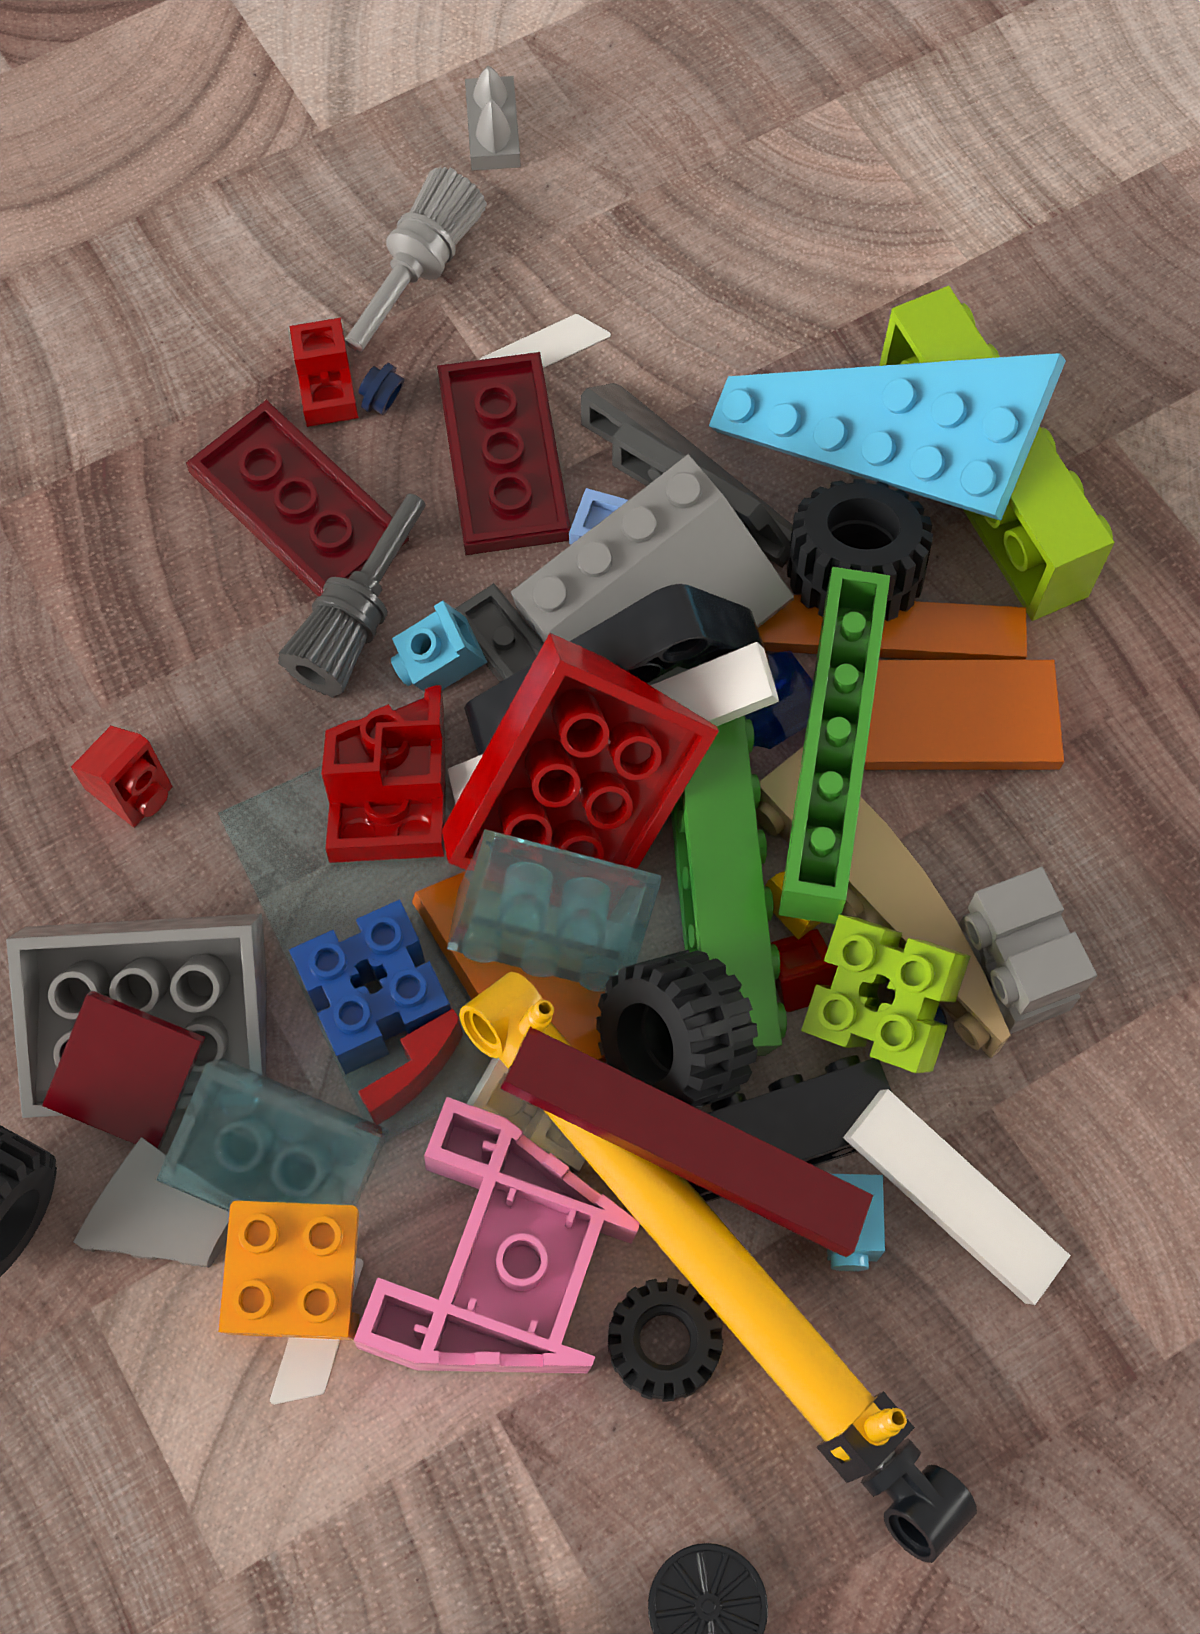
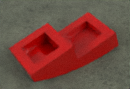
M341 317L289 326L306 426L310 427L359 418Z
M453 1008L400 1039L409 1062L358 1091L365 1108L376 1126L395 1115L415 1099L438 1075L454 1053L463 1036L459 1017Z

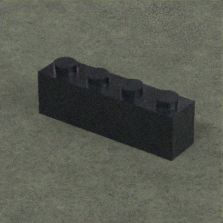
M853 1055L825 1067L826 1074L806 1081H804L801 1074L790 1075L771 1083L768 1086L769 1093L748 1100L744 1093H737L714 1102L710 1105L712 1112L707 1114L813 1166H818L858 1152L843 1137L877 1093L885 1089L891 1091L880 1060L872 1058L861 1062L858 1055ZM688 1181L706 1203L722 1198Z

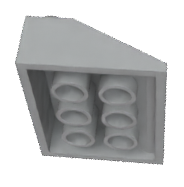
M689 454L511 591L518 612L543 643L549 633L571 641L650 593L675 584L690 585L748 607L753 613L758 628L794 600L793 594L727 499ZM676 667L648 684L653 685L688 669Z
M262 913L28 926L6 939L22 1118L64 1116L43 1107L42 1104L86 994L92 990L205 1037L176 1109L265 1104L266 959Z

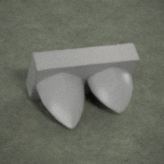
M487 66L481 72L479 78L465 79L471 170L519 168L521 163L514 76L500 77L492 67Z

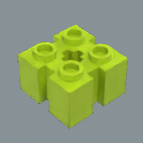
M839 914L824 959L825 962L838 966L832 985L815 986L801 1031L845 1048L865 1047L867 1040H871L874 1043L869 1055L870 1057L913 1073L932 1072L948 1025L934 1020L939 1002H956L971 956L925 940L912 938L907 939L905 949L898 947L902 932L861 918ZM887 979H889L890 982L887 988L895 990L893 1003L880 1004V998L877 995L878 987L880 984H885Z

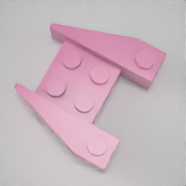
M446 1097L424 1155L425 1168L432 1173L477 1188L479 1192L439 1299L377 1278L354 1338L357 1349L417 1371L588 1374L595 1356L562 1345V1341L599 1233L631 1244L640 1223L604 1194L600 1195L569 1171V1167L553 1154L546 1153L523 1135V1131L507 1118Z

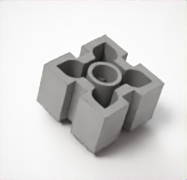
M1043 866L975 892L968 906L970 913L962 917L959 926L986 975L1010 1034L1070 1011L1081 998L1079 993L1087 990L1098 975L1076 932L1070 933L1061 916L1064 908Z

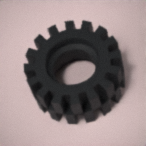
M656 1278L646 1281V1284L638 1289L635 1286L627 1292L626 1298L622 1302H618L613 1311L612 1320L609 1323L608 1352L610 1353L611 1364L615 1372H618L623 1379V1383L630 1390L633 1388L641 1393L642 1397L650 1400L658 1398L662 1399V1402L674 1401L675 1398L683 1396L686 1398L694 1394L698 1388L704 1386L711 1378L723 1350V1326L720 1317L717 1318L714 1310L692 1284H689L688 1287L678 1284L679 1279L668 1278L667 1282H657ZM661 1315H668L679 1319L686 1326L690 1336V1347L687 1354L680 1361L671 1365H661L651 1361L644 1354L640 1345V1334L644 1325L652 1318Z

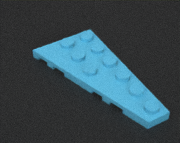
M1060 353L728 376L709 427L717 433L875 482L879 481L897 489L1001 521L1066 360Z

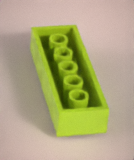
M946 286L892 308L879 366L998 358L1000 356L996 348L990 343L987 344L975 326L974 316L968 305L960 303L951 287ZM1040 426L1002 520L1000 521L963 509L1021 605L1026 607V613L1031 621L1088 598L1115 543L1109 523L1102 515L1096 514L1084 495V488L1080 478L1074 471H1068L1056 452L1055 441L1051 433L1046 428Z

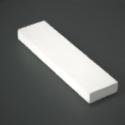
M889 1089L880 1090L843 1137L1025 1304L1036 1305L1071 1256Z

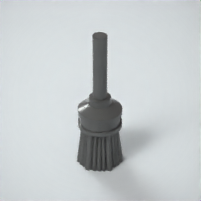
M406 495L361 571L352 572L349 579L342 577H330L327 579L323 586L322 595L318 596L312 604L313 612L278 653L280 655L278 664L284 667L299 683L306 685V687L316 692H321L323 695L327 694L331 698H334L337 694L341 695V693H344L364 644L373 641L377 633L376 628L384 622L388 615L385 605L378 598L382 592V587L379 583L426 506L425 502L417 495Z

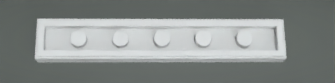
M758 642L650 685L716 726L779 702L765 650ZM482 755L448 768L455 805Z

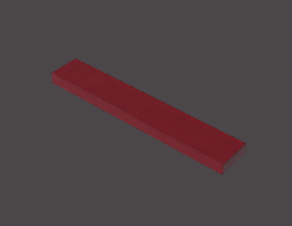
M532 1027L528 1028L500 1089L839 1255L848 1257L855 1252L873 1198L872 1194Z

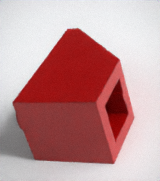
M111 725L71 766L86 791L134 828L144 817H151L162 808L168 798V792L173 787L149 740L141 734Z

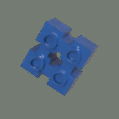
M400 899L357 918L356 922L360 933L339 942L334 930H330L289 949L345 1075L389 1055L385 1040L404 1031L408 1035L451 1010L450 1003L430 961L425 963L420 940ZM371 981H379L381 989L370 994L364 985Z

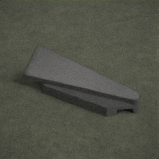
M610 383L586 388L581 394V425L612 443V466L648 486L689 454L727 499L766 557L782 568L788 562L792 524L621 385Z

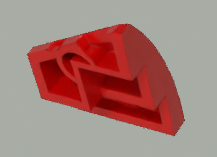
M441 685L426 688L424 698L396 710H393L388 704L371 711L362 719L349 720L325 731L321 774L329 801L325 846L329 863L444 857L445 845L442 828L445 825L446 777L444 705Z

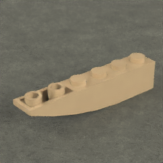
M803 747L759 781L761 795L759 806L755 809L756 819L768 833L773 836L779 833L788 844L790 841ZM860 796L847 898L843 913L846 916L858 917L902 932L898 945L902 949H905L907 939L912 938L925 940L970 955L971 957L956 1002H939V1004L955 1020L954 1028L961 1039L975 1050L981 1048L992 1058L1008 1040L1010 1032L984 971L957 920L923 868L888 824Z

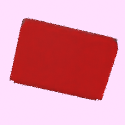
M818 929L809 931L799 940L794 935L770 942L775 944L779 950L780 973L775 980V986L780 1001L787 1012L808 1007L816 985H832L838 966L824 961L828 947Z

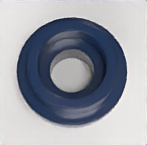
M387 363L381 370L376 366L369 370L358 390V393L364 396L361 408L367 412H371L374 409L382 415L389 410L405 381L404 378L395 373L396 367Z

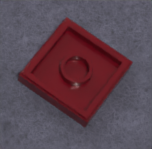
M92 990L86 994L42 1106L133 1144H137L142 1137L159 1150L205 1037Z

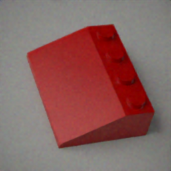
M549 633L442 828L448 863L604 925L719 730L716 725L603 656Z

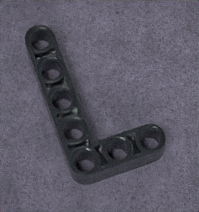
M675 584L660 588L570 641L603 656L647 684L676 667L689 670L755 642H758L764 648L769 664V658L753 613L748 607L686 584ZM532 664L476 696L465 705V713L478 756L485 752Z

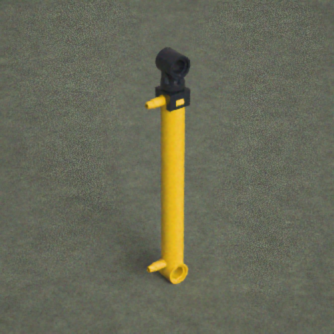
M507 973L460 1008L461 1024L473 1044L489 1057H499L508 1069L529 1027L571 1046L551 1023L554 1013L552 1003L543 1000L534 985L519 973ZM544 1110L824 1439L817 1446V1449L845 1482L849 1483L863 1477L861 1483L873 1497L884 1491L890 1496L894 1502L884 1512V1522L898 1544L915 1558L926 1563H933L977 1514V1505L966 1486L945 1468L937 1465H927L921 1472L914 1463L919 1458L921 1452L910 1439H905L915 1427L906 1418L904 1411L899 1409L884 1391L872 1396L686 1179Z

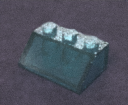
M485 829L458 889L447 949L463 953L465 957L476 962L488 963L496 961L519 967L532 976H555L579 982L581 986L588 990L607 991L605 984L611 976L618 975V970L637 963L660 888L661 875Z
M221 1058L206 1063L156 1181L228 1212L233 1201L353 1205L356 1207L390 1130Z

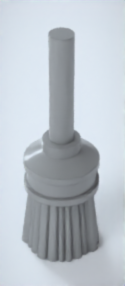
M439 167V169L434 168L429 172L410 212L401 216L397 223V228L388 235L386 245L393 257L390 262L392 271L345 338V343L352 350L362 352L409 282L415 283L420 277L435 280L441 276L445 269V264L450 262L455 255V245L485 211L487 202L484 200L483 194L480 193V190L476 188L474 183H471L468 178L463 177L461 174H457L453 168L447 169L443 167L442 169Z

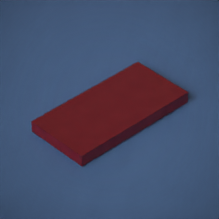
M540 352L438 365L437 370L465 556L569 541L571 526Z
M267 399L186 462L189 473L317 596L322 595L323 586L328 578L342 577L349 579L352 572L361 571L393 518ZM407 536L403 545L409 541V536Z

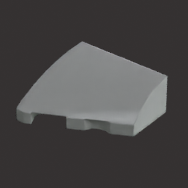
M141 1137L99 1196L73 1242L85 1251L95 1252V1250L117 1252L131 1254L134 1258L149 1260L160 1258L179 1261L185 1265L209 1268L227 1244L229 1211L232 1202Z

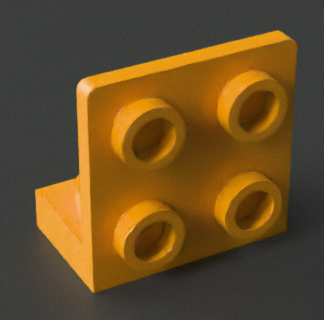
M233 1201L229 1211L218 1332L241 1336L354 1340L360 1314L352 1312L359 1221L358 1208L353 1205Z

